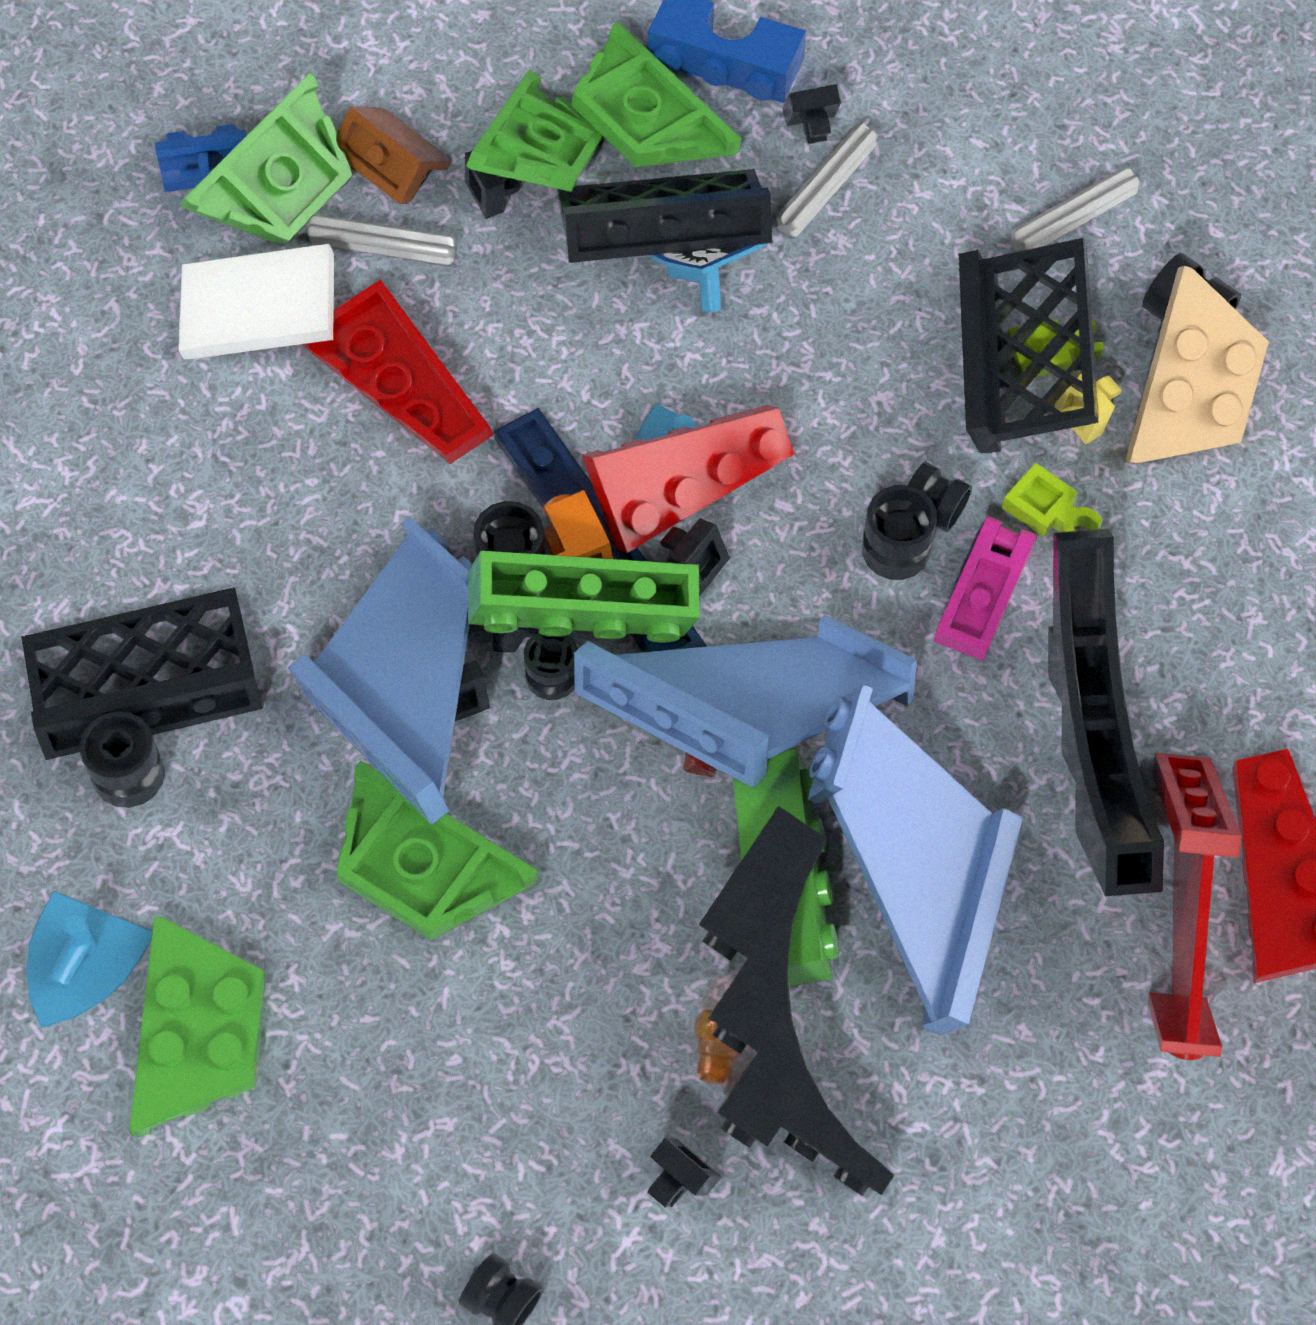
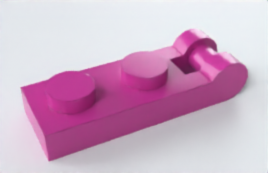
M989 516L984 521L937 627L933 641L982 661L987 656L1038 536L1024 529L1019 534L1003 528V521ZM993 547L1011 553L1010 558L993 552Z

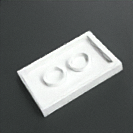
M330 244L182 264L178 351L183 359L204 358L333 340L334 252Z

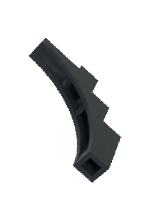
M1109 528L1053 533V626L1048 627V674L1062 703V755L1076 782V835L1105 897L1163 892L1164 839L1152 814L1143 786L1131 735L1122 680L1116 623L1114 536Z
M778 806L699 923L700 927L708 931L702 940L707 946L730 961L733 960L737 952L747 958L708 1016V1019L717 1024L711 1034L739 1054L743 1052L747 1045L756 1051L717 1109V1113L726 1118L721 1129L745 1146L751 1148L756 1139L768 1147L780 1127L789 1132L783 1141L785 1144L812 1162L820 1153L839 1167L833 1176L861 1196L865 1194L869 1187L882 1195L895 1175L859 1145L828 1108L805 1064L792 1021L788 982L792 925L806 879L828 839Z

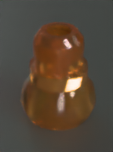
M703 1010L697 1016L694 1024V1034L698 1040L696 1053L699 1054L696 1074L700 1081L725 1085L731 1079L733 1061L737 1060L738 1053L711 1035L717 1024L708 1019L712 1010Z

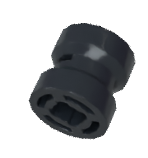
M926 461L918 467L908 483V486L923 491L932 500L937 510L936 527L946 533L952 529L963 512L973 488L958 478L949 480L943 477L939 468Z
M537 632L527 641L523 650L525 679L530 691L537 697L546 700H559L568 696L575 689L574 652L578 650V647L571 636H546ZM548 656H556L559 659L548 658Z
M491 1253L479 1265L460 1295L459 1304L472 1314L483 1313L486 1316H490L492 1318V1325H523L538 1304L543 1293V1287L529 1277L515 1278V1275L510 1272L509 1263L497 1254Z

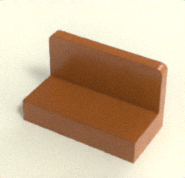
M350 106L337 132V145L344 152L348 164L399 204H408L413 200L428 170H447L452 163L448 156L382 107Z

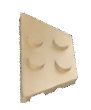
M1187 266L1179 267L1176 273L1125 457V462L1142 463L1241 443L1269 341L1194 269Z

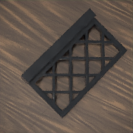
M755 169L574 186L571 192L557 189L569 263L773 243L771 195L768 187H761Z
M1084 239L1069 240L986 259L982 258L979 250L958 254L966 431L979 453L1001 451V441L1099 423L1088 254ZM1074 257L1075 267L1061 283L1045 274L1056 261ZM1019 269L1027 274L1011 293L998 286V273ZM1039 281L1052 289L1053 292L1036 310L1021 300ZM1066 298L1077 305V311L1064 326H1061L1048 318V316ZM1015 308L1030 318L1011 337L1001 330L1000 324ZM1042 325L1056 335L1038 354L1025 346L1024 343ZM1078 329H1079V336H1077V335L1074 334ZM1068 341L1080 349V356L1065 371L1052 363L1051 359ZM1001 342L1006 344L1003 348H1001ZM1018 352L1032 362L1013 381L1003 374V367ZM1045 369L1059 379L1041 399L1026 388ZM1081 373H1082V381H1080L1079 379H1077ZM1003 386H1005L1006 388H1008L1005 393H1004V388H1003ZM1070 386L1083 394L1084 408L1061 412L1053 407ZM1019 396L1035 406L1023 420L1005 423V411Z
M235 587L21 636L33 711H31L33 729L46 760L79 753L81 735L89 723L100 715L114 711L129 712L142 718L150 728L152 735L263 709ZM224 607L229 608L230 616L217 632L198 623L206 611ZM167 621L177 626L164 644L145 636L150 627L155 623ZM233 632H234L235 640L229 638V637L232 635ZM113 633L124 639L109 657L91 648L99 636ZM189 633L208 641L195 659L176 651ZM136 645L155 654L140 672L122 663ZM61 646L70 651L56 669L38 661V650ZM220 648L240 658V663L219 668L207 666ZM82 658L100 666L86 685L68 676ZM167 660L186 669L180 677L163 681L153 678ZM113 673L131 681V684L125 690L108 694L99 691ZM41 677H43V678L46 679L43 684H42ZM58 686H62L77 694L72 702L46 708L45 702Z

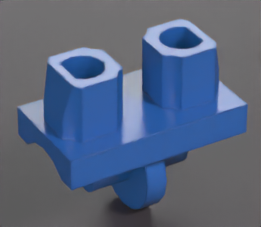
M228 124L216 126L211 135L192 137L185 131L167 133L164 141L155 142L164 191L195 188L246 137L245 130L238 131L237 126Z

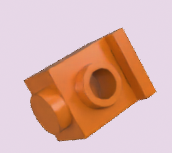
M584 490L573 495L563 494L556 496L544 505L543 511L549 527L544 529V540L551 555L613 559L610 542Z

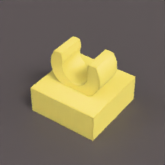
M1082 373L1077 378L1082 381ZM1105 376L1096 382L1099 423L1072 428L1085 444L1103 434L1115 408V405L1110 400L1122 392V389L1110 376ZM1070 386L1056 401L1054 407L1061 412L1084 408L1083 394Z

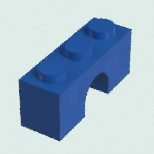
M709 0L662 1L648 30V50L671 72L679 70L699 76L710 85L734 87L746 91L750 96L758 100L772 99L781 103L785 102L804 60L806 30L760 16L756 27L748 36L735 40L724 39L713 32L714 2Z

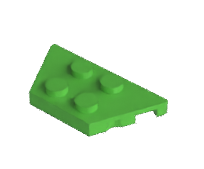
M619 22L612 26L607 43L601 52L597 51L590 63L589 73L582 76L574 89L571 106L634 167L737 154L740 150L742 139Z
M528 70L472 150L466 167L475 171L571 192L595 154L603 136L563 96L556 97L555 102H553L541 92L538 86L542 78L535 72Z
M309 73L179 204L188 211L276 244L285 245L309 221L312 215L352 176L346 156L337 145V133L330 115H324L315 90L319 87L316 78Z
M361 760L356 765L351 807H348L345 822L346 835L344 846L340 850L336 872L338 882L427 939L433 940L534 886L538 881L537 869L450 815H443L431 825L379 771Z
M154 917L129 1128L132 1137H142L151 1133L150 1129L184 1115L186 1118L207 1109L212 1102L221 1098L230 1099L255 1088L266 979L264 971L163 917Z

